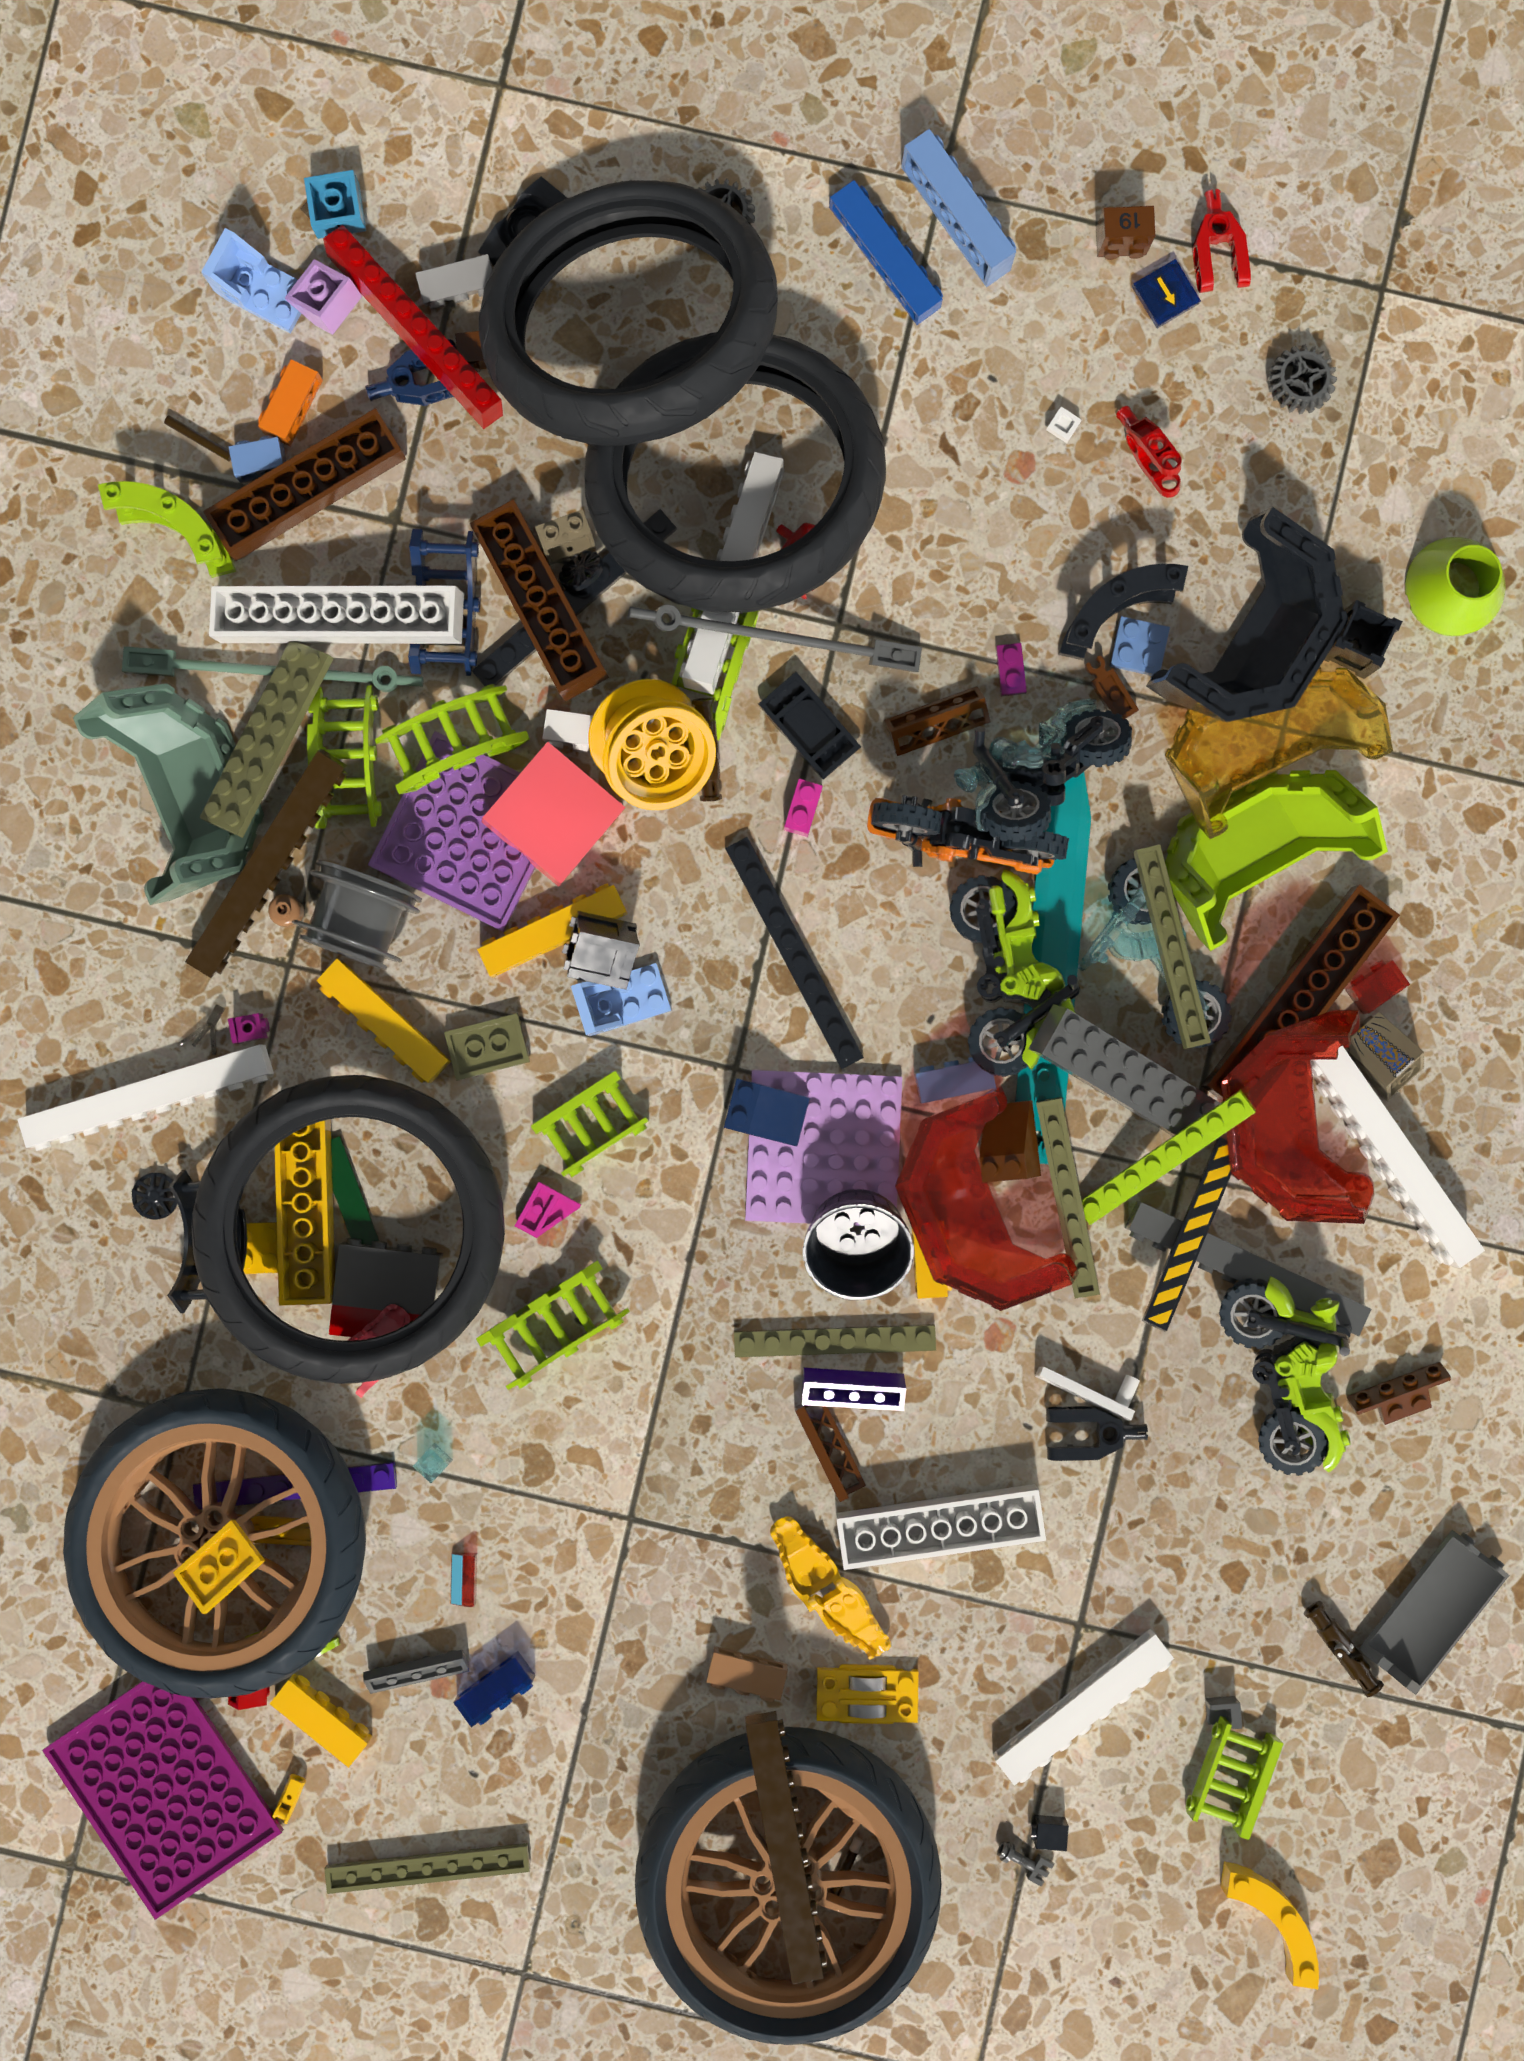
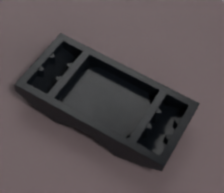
M542 176L539 177L521 193L510 212L495 224L478 253L481 256L488 254L491 264L495 266L505 248L529 223L550 207L567 199V197Z
M797 672L793 673L758 703L774 726L787 738L805 762L823 780L861 748L860 744Z

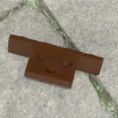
M1436 1362L1347 1396V1401L1357 1415L1378 1408L1382 1422L1387 1425L1432 1408L1428 1389L1450 1381L1451 1376L1441 1362Z

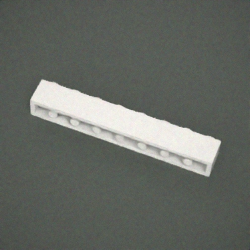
M1150 1628L993 1753L996 1763L1014 1786L1018 1782H1025L1032 1775V1771L1038 1766L1043 1767L1047 1765L1052 1759L1051 1756L1057 1751L1067 1749L1072 1743L1071 1740L1077 1735H1084L1091 1729V1724L1096 1720L1106 1718L1111 1713V1708L1118 1703L1126 1702L1135 1689L1145 1687L1151 1681V1677L1158 1671H1165L1171 1665V1661L1174 1659Z

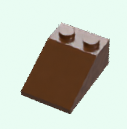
M1032 1100L985 1106L979 1157L982 1183L1030 1179L1041 1176Z

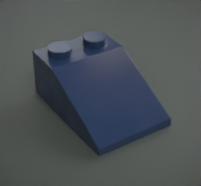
M736 1079L724 1128L797 1147L810 1098Z

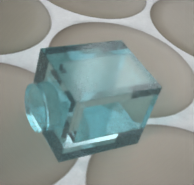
M434 1443L413 1467L427 1481L432 1483L451 1463L452 1459Z

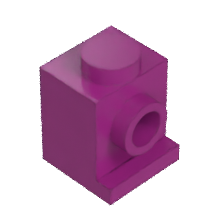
M262 1013L228 1018L233 1044L268 1038L267 1032L270 1031L267 1017H264ZM247 1023L252 1025L250 1032H246L245 1025Z

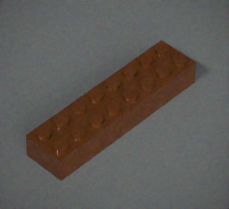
M374 408L203 512L228 554L235 561H238L406 460V457L379 412Z
M514 499L470 522L477 539L563 700L566 702L608 679L609 676Z

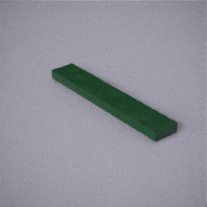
M341 1136L331 1139L332 1190L350 1238L361 1239L362 1244L372 1245V1241H379Z

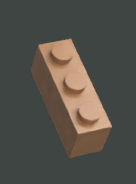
M714 1646L706 1682L711 1683V1686L716 1689L724 1690L727 1687L735 1689V1692L740 1695L749 1696L752 1693L760 1695L762 1700L774 1702L775 1699L781 1701L788 1664Z

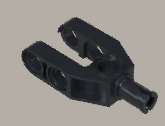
M1095 1406L1046 1408L1047 1422H1097L1096 1444L1084 1447H1075L1073 1444H1067V1447H1047V1459L1051 1461L1100 1460L1123 1448L1125 1440H1148V1434H1146L1148 1432L1147 1424L1124 1425L1120 1418ZM1113 1427L1115 1429L1114 1436L1109 1439L1104 1438L1102 1435L1104 1429Z

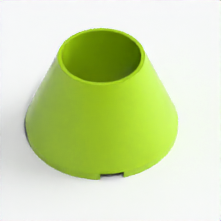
M1446 537L1427 545L1412 560L1405 578V595L1408 596L1411 605L1410 610L1413 615L1426 628L1445 636H1463L1482 629L1497 615L1505 597V576L1498 557L1481 543L1464 537ZM1450 563L1464 564L1475 573L1479 582L1477 598L1466 597L1455 590L1449 579Z

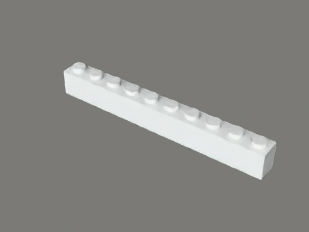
M754 452L752 461L748 460L745 468V476L747 477L745 483H740L738 489V497L740 499L738 505H733L731 527H726L723 538L725 545L723 549H719L716 561H740L757 558L784 474V461L782 458ZM703 611L702 617L698 616L697 618L736 624L740 612ZM695 628L694 630L697 633L695 639H691L687 649V654H689L687 663L683 662L680 677L683 679L685 688L714 695L733 634Z
M256 1045L17 1120L25 1147H35L36 1151L50 1148V1143L57 1140L62 1144L75 1140L74 1135L84 1133V1136L98 1133L99 1127L108 1125V1129L124 1125L122 1120L132 1118V1121L147 1118V1113L156 1110L157 1114L172 1110L171 1105L180 1103L182 1107L195 1103V1098L203 1095L205 1099L219 1096V1091L226 1088L231 1092L244 1088L243 1083L252 1081L253 1084L267 1081V1076L274 1074L266 1045Z

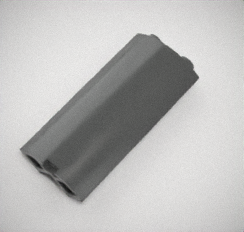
M1453 1530L1450 1531L1359 1647L1361 1652L1415 1695L1510 1576L1502 1569L1505 1565L1493 1555L1488 1558L1473 1546L1476 1541L1464 1532L1459 1535Z

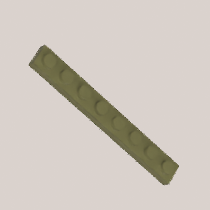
M1161 845L1135 850L1133 853L1183 1049L1211 1043Z
M1062 1097L1036 1101L1074 1297L1076 1299L1100 1295Z
M935 1324L734 1331L735 1358L936 1351Z
M528 1843L326 1865L324 1868L327 1894L530 1872L531 1869Z

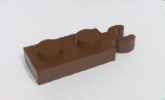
M1099 655L1096 658V661L1099 663V668L1097 669L1093 668L1089 662L1086 663V671L1090 675L1095 676V679L1090 683L1107 710L1112 711L1115 715L1117 713L1122 715L1123 719H1127L1139 711L1113 668L1108 671L1105 670V660L1102 656Z

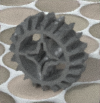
M716 178L714 186L706 182V190L698 188L714 197L722 198L721 200L731 207L732 202H735L740 207L742 216L750 224L755 222V215H753L755 206L751 204L752 197L751 195L746 196L747 190L745 187L738 190L739 184L737 181L730 186L727 178L724 184H720Z
M1306 344L1302 345L1300 350L1296 346L1292 347L1290 352L1285 350L1281 357L1276 358L1274 361L1275 365L1270 368L1272 375L1268 378V382L1273 385L1269 388V392L1277 393L1273 397V401L1282 400L1280 408H1284L1286 405L1290 406L1289 413L1293 412L1295 408H1297L1299 415L1303 414L1305 409L1308 413H1312L1315 407L1317 409L1322 408L1323 402H1328L1331 398L1330 394L1335 391V386L1332 384H1335L1337 377L1332 374L1336 371V367L1328 366L1332 362V358L1323 359L1325 351L1320 352L1319 355L1315 353L1316 346L1312 347L1310 351L1307 350ZM1292 364V376L1285 380V368ZM1302 377V379L1304 378L1307 381L1304 383L1303 380L1300 381L1298 378ZM1320 379L1319 392L1313 395L1312 384Z

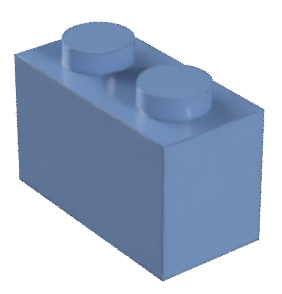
M263 436L259 441L250 442L242 440L236 442L233 446H228L233 473L240 483L256 480L286 462L284 446L278 437Z

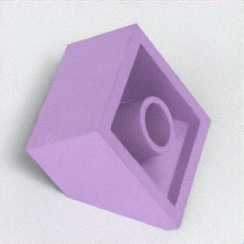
M314 259L286 295L285 299L315 326L333 335L361 299L362 295L349 277Z

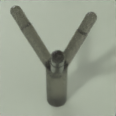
M216 1004L206 1023L181 1040L179 1046H183L197 1036L192 1043V1046L196 1047L210 1030L211 1053L216 1055L215 1026L225 1008Z

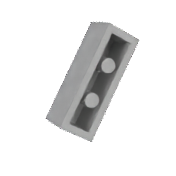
M486 254L420 271L415 274L424 305L426 307L430 306L431 309L444 307L446 301L464 302L469 300V295L477 293L479 297H483L486 283L493 269L489 255Z

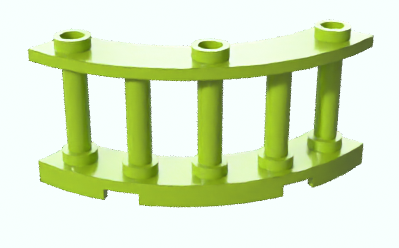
M118 481L98 484L104 510L116 508L121 525L156 523L166 526L185 537L194 553L197 564L205 563L212 578L236 572L233 560L216 532L192 507L176 495L153 485L139 482Z
M691 608V611L694 612L692 617H701L702 610ZM760 610L739 613L737 623L739 625L756 627ZM688 627L683 645L678 644L675 658L678 659L671 684L713 697L715 701L719 702L716 713H713V719L716 720L717 740L719 741L732 701V691L735 683H737L743 664L742 658L745 649H748L751 637L732 635L730 644H732V647H735L732 659L727 658L724 660L721 669L723 673L727 674L723 687L715 688L713 695L685 688L683 679L680 677L681 666L689 657V654H687L689 642L693 639L694 634L697 633L694 630L695 628Z
M490 684L479 692L454 699L447 703L445 700L438 701L431 705L432 709L397 726L391 725L382 730L383 734L374 739L376 744L390 742L404 773V780L395 785L399 795L421 789L440 778V773L451 767L457 770L474 763L477 756L487 753L491 757L513 751L530 740L527 731L516 733L514 729L512 730L497 698L508 690L506 685L495 687L494 684ZM489 702L503 733L501 737L493 739L492 736H489L475 704ZM462 708H466L480 739L478 745L468 749L462 745L448 714ZM438 717L453 748V755L443 760L436 758L422 727L423 724ZM412 730L427 761L425 764L426 768L419 772L413 771L399 740L401 736Z
M372 685L366 687L365 698L328 699L323 697L322 687H319L309 706L308 711L313 713V722L307 726L308 765L320 749L325 750L337 759L364 758L365 777L345 778L340 787L335 785L334 788L366 787L367 804L331 805L330 803L327 808L322 806L318 812L321 818L315 826L316 829L326 828L327 820L332 815L369 814L371 827H376L377 818L382 815L381 801H377L373 765V761L377 760L376 745H373L374 712L378 710L379 703L378 696L373 695ZM364 708L363 720L326 722L324 719L325 712H328V710ZM363 731V748L326 750L323 747V735L326 732Z
M598 1260L476 1338L480 1347L489 1342L492 1346L495 1345L516 1379L506 1385L508 1390L515 1386H518L519 1389L523 1388L533 1381L531 1379L532 1375L563 1354L566 1358L579 1350L577 1345L608 1326L612 1330L624 1322L622 1317L630 1312L629 1309L626 1308L616 1314L595 1281L597 1279L595 1274L603 1269ZM581 1283L584 1287L587 1286L607 1320L596 1327L574 1294L576 1292L574 1287ZM560 1296L563 1300H567L586 1330V1333L572 1342L550 1309L552 1307L550 1302ZM536 1311L539 1315L542 1314L563 1347L549 1357L545 1356L526 1326L528 1323L526 1318ZM510 1328L519 1332L538 1362L537 1365L526 1372L523 1371L504 1341L505 1336L503 1333Z

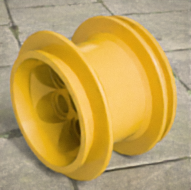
M642 679L627 683L614 690L601 702L590 723L588 743L594 762L605 774L611 788L633 806L646 810H665L676 807L696 795L711 775L715 764L716 747L710 726L701 713L694 709L687 695L671 683L656 679ZM655 718L652 723L647 724L650 719ZM675 727L672 732H669L671 728ZM634 734L632 738L626 740L629 735Z

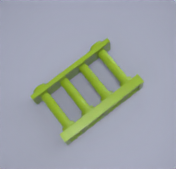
M617 1071L610 1073L531 1125L535 1134L542 1132L543 1135L548 1136L568 1168L561 1172L563 1177L568 1174L571 1178L584 1170L583 1164L630 1133L636 1136L647 1129L645 1124L649 1122V1119L645 1117L639 1120L618 1087L620 1085L618 1082L622 1078ZM603 1091L611 1094L631 1127L620 1134L617 1133L597 1102L599 1100L597 1095ZM583 1104L586 1108H590L610 1141L599 1148L596 1147L576 1116L578 1114L576 1109ZM562 1118L565 1122H569L589 1153L578 1162L575 1161L555 1130L557 1127L554 1123Z
M1220 1716L1218 1723L1216 1722L1213 1725L1212 1739L1192 1795L1190 1794L1186 1800V1812L1195 1822H1198L1201 1812L1231 1822L1232 1828L1238 1836L1249 1840L1284 1743L1276 1735L1266 1732L1265 1738L1260 1741L1232 1731L1231 1723L1225 1717ZM1229 1740L1257 1750L1259 1754L1256 1763L1249 1764L1223 1755L1222 1752L1226 1741ZM1218 1764L1249 1774L1250 1779L1247 1787L1243 1789L1213 1778ZM1209 1788L1240 1798L1241 1805L1239 1810L1234 1813L1206 1803L1205 1799Z

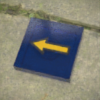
M1176 259L1132 285L1134 292L1157 329L1199 305L1201 302Z

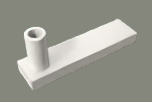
M1039 1367L1035 1374V1377L1123 1420H1132L1135 1411L1128 1407L1140 1382L1132 1376L1125 1375L1114 1401L1046 1367Z

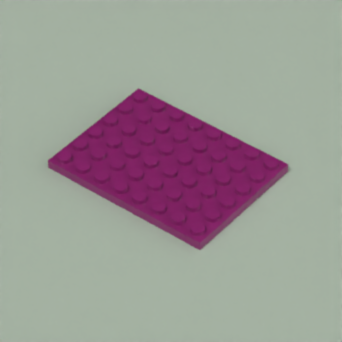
M141 1681L42 1750L154 1920L270 1842L284 1830L277 1818H272L273 1812L198 1700L193 1697L172 1694Z

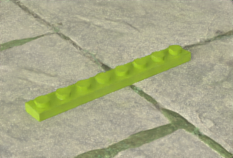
M1240 1089L1082 1198L1086 1221L1089 1225H1092L1256 1112L1254 1106Z

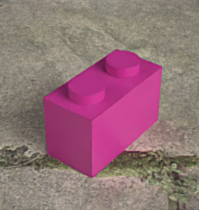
M798 779L784 831L808 837L822 792V785Z

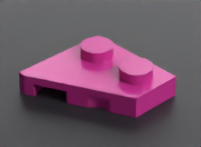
M539 1181L518 1218L515 1227L537 1238L578 1210L582 1204Z

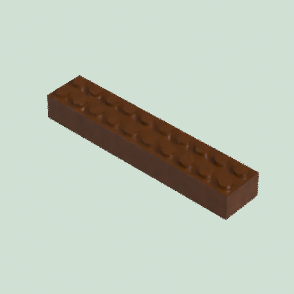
M1360 884L1351 887L1201 1086L1222 1102L1241 1089L1255 1108L1400 914Z

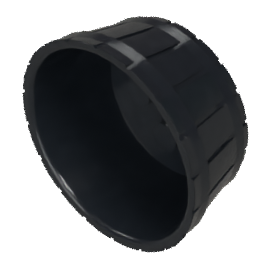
M850 1189L831 1196L817 1209L805 1235L802 1255L809 1276L812 1277L816 1285L821 1289H825L827 1293L847 1300H870L889 1293L894 1287L902 1283L913 1263L914 1246L907 1225L891 1201L879 1193L870 1190ZM856 1222L860 1226L865 1227V1229L861 1230L860 1234L850 1230Z

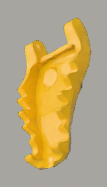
M786 1516L777 1520L771 1526L770 1535L778 1547L789 1586L805 1604L809 1612L814 1609L808 1602L809 1597L832 1583L837 1588L836 1581L841 1576L832 1558L802 1530L799 1523L793 1517Z
M841 1577L836 1581L837 1588L825 1596L820 1597L814 1594L809 1597V1604L817 1611L827 1629H831L835 1636L841 1635L845 1643L849 1642L853 1647L858 1645L860 1649L865 1651L868 1659L880 1656L892 1646L891 1640L882 1631L864 1594L850 1580Z

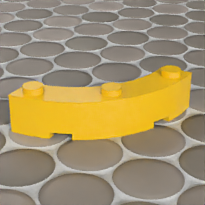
M1224 1861L1220 1887L1226 1897L1255 1907L1276 1925L1282 1936L1285 1949V1974L1291 1984L1297 1987L1318 1990L1319 1966L1316 1948L1305 1922L1292 1902L1273 1882L1255 1873L1252 1869Z

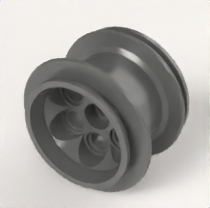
M317 860L316 865L320 866L319 871L312 870L310 874L324 881V885L310 923L292 920V924L307 930L305 935L299 934L298 938L334 953L387 970L388 967L383 964L385 959L401 963V958L387 952L402 912L419 914L420 910L414 906L416 902L421 903L422 898L367 874L331 862Z

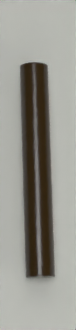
M170 415L165 418V425L228 462L231 461L228 449Z

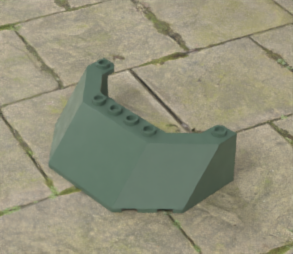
M167 683L102 692L73 717L76 727L83 737L87 739L106 738L135 757L173 850L163 875L151 878L144 885V892L150 905L171 901L241 872L245 867L247 854L252 849L257 836L255 834L257 828L264 818V812L261 805H259L243 838L199 818L236 744L226 722L220 718L215 720L204 712L205 708L189 698L185 700L174 692L175 689Z

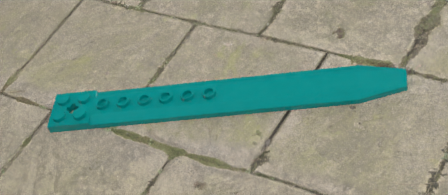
M1084 772L1077 778L1072 777L1064 783L1066 787L1065 801L1060 805L1051 806V822L1046 830L1047 832L1069 838L1066 859H1056L1052 867L1042 868L1041 872L1035 874L1034 885L1036 901H1033V911H1038L1040 926H1035L1037 938L1033 939L1032 953L1038 962H1043L1056 968L1061 973L1065 986L1068 985L1067 978L1070 975L1077 977L1088 862L1091 811ZM1074 998V999L1071 1000V1002H1072V1004H1073V1007H1075V998ZM1024 1004L1023 1013L1025 1012L1026 1014L1030 1010H1032V1008L1029 1005ZM1040 1056L1032 1070L1027 1066L1017 1073L1015 1102L1032 1100L1036 1131H1040L1041 1136H1043L1036 1101L1062 1097L1065 1112L1069 1073ZM1041 1141L1038 1145L1040 1164H1048L1044 1141Z

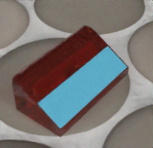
M452 1552L451 1604L475 1607L477 1553Z

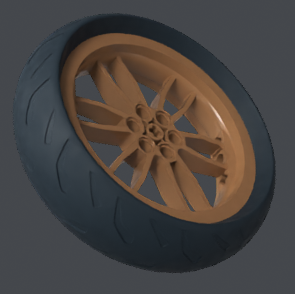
M788 1726L784 1727L785 1736H781L782 1745H788L790 1761L786 1762L787 1771L793 1772L795 1785L818 1789L829 1798L813 1817L804 1834V1839L800 1842L801 1848L807 1849L808 1860L811 1862L809 1866L805 1867L806 1874L811 1873L813 1884L815 1883L820 1886L817 1891H809L810 1899H816L817 1906L819 1905L850 1916L881 1919L870 1941L853 1958L842 1965L827 1929L819 1916H814L815 1925L821 1926L822 1943L834 1967L833 1970L823 1974L824 1979L792 1984V1980L765 1978L756 1975L748 1969L763 1951L774 1928L781 1919L778 1906L769 1908L766 1905L771 1900L777 1902L767 1843L754 1826L741 1797L757 1790L747 1733L732 1737L698 1756L667 1787L647 1822L640 1842L636 1861L635 1896L639 1924L649 1953L668 1985L683 2002L711 2024L731 2034L767 2044L797 2045L825 2041L844 2035L878 2016L897 1999L919 1970L930 1948L940 1912L942 1883L939 1854L931 1826L919 1802L899 1775L872 1752L846 1738L821 1730ZM733 1801L738 1808L748 1836L763 1860L756 1862L728 1852L696 1849L695 1847L709 1822L725 1806ZM839 1807L852 1819L833 1840L815 1852L811 1845L819 1828L833 1808L837 1809ZM862 1824L876 1835L885 1856L888 1875L882 1876L859 1871L821 1872L819 1869L844 1847L858 1826ZM694 1860L726 1866L750 1876V1879L730 1882L689 1879L690 1862ZM760 1876H765L769 1881L765 1884H760L756 1879ZM851 1885L887 1888L885 1907L849 1901L828 1892L827 1888ZM689 1892L719 1897L756 1896L757 1899L733 1920L716 1943L700 1931L692 1912ZM758 1916H761L766 1921L759 1937L745 1957L738 1960L725 1948L739 1931Z

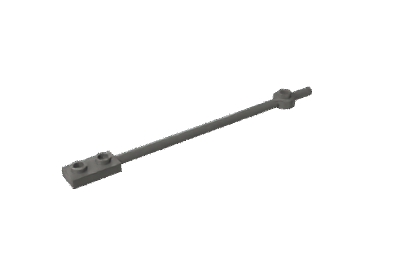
M673 605L660 606L656 611L630 607L628 611V617L654 621L656 627L662 631H672L680 625L870 657L869 665L919 672L922 647L875 639L872 640V646L869 647L684 616L680 615L679 610ZM664 613L669 615L670 620L668 623L662 620Z

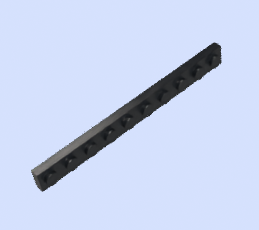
M661 509L643 523L662 541H665L677 530V527ZM610 552L602 558L604 563L603 571L593 584L579 591H569L567 589L564 591L576 616L627 573L615 561ZM524 626L472 670L484 686L490 684L496 686L537 651Z
M748 837L726 847L725 850L841 1070L863 1059L862 1053Z

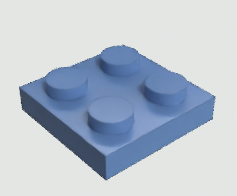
M1121 616L1109 667L1152 676L1156 671L1161 670L1170 627Z

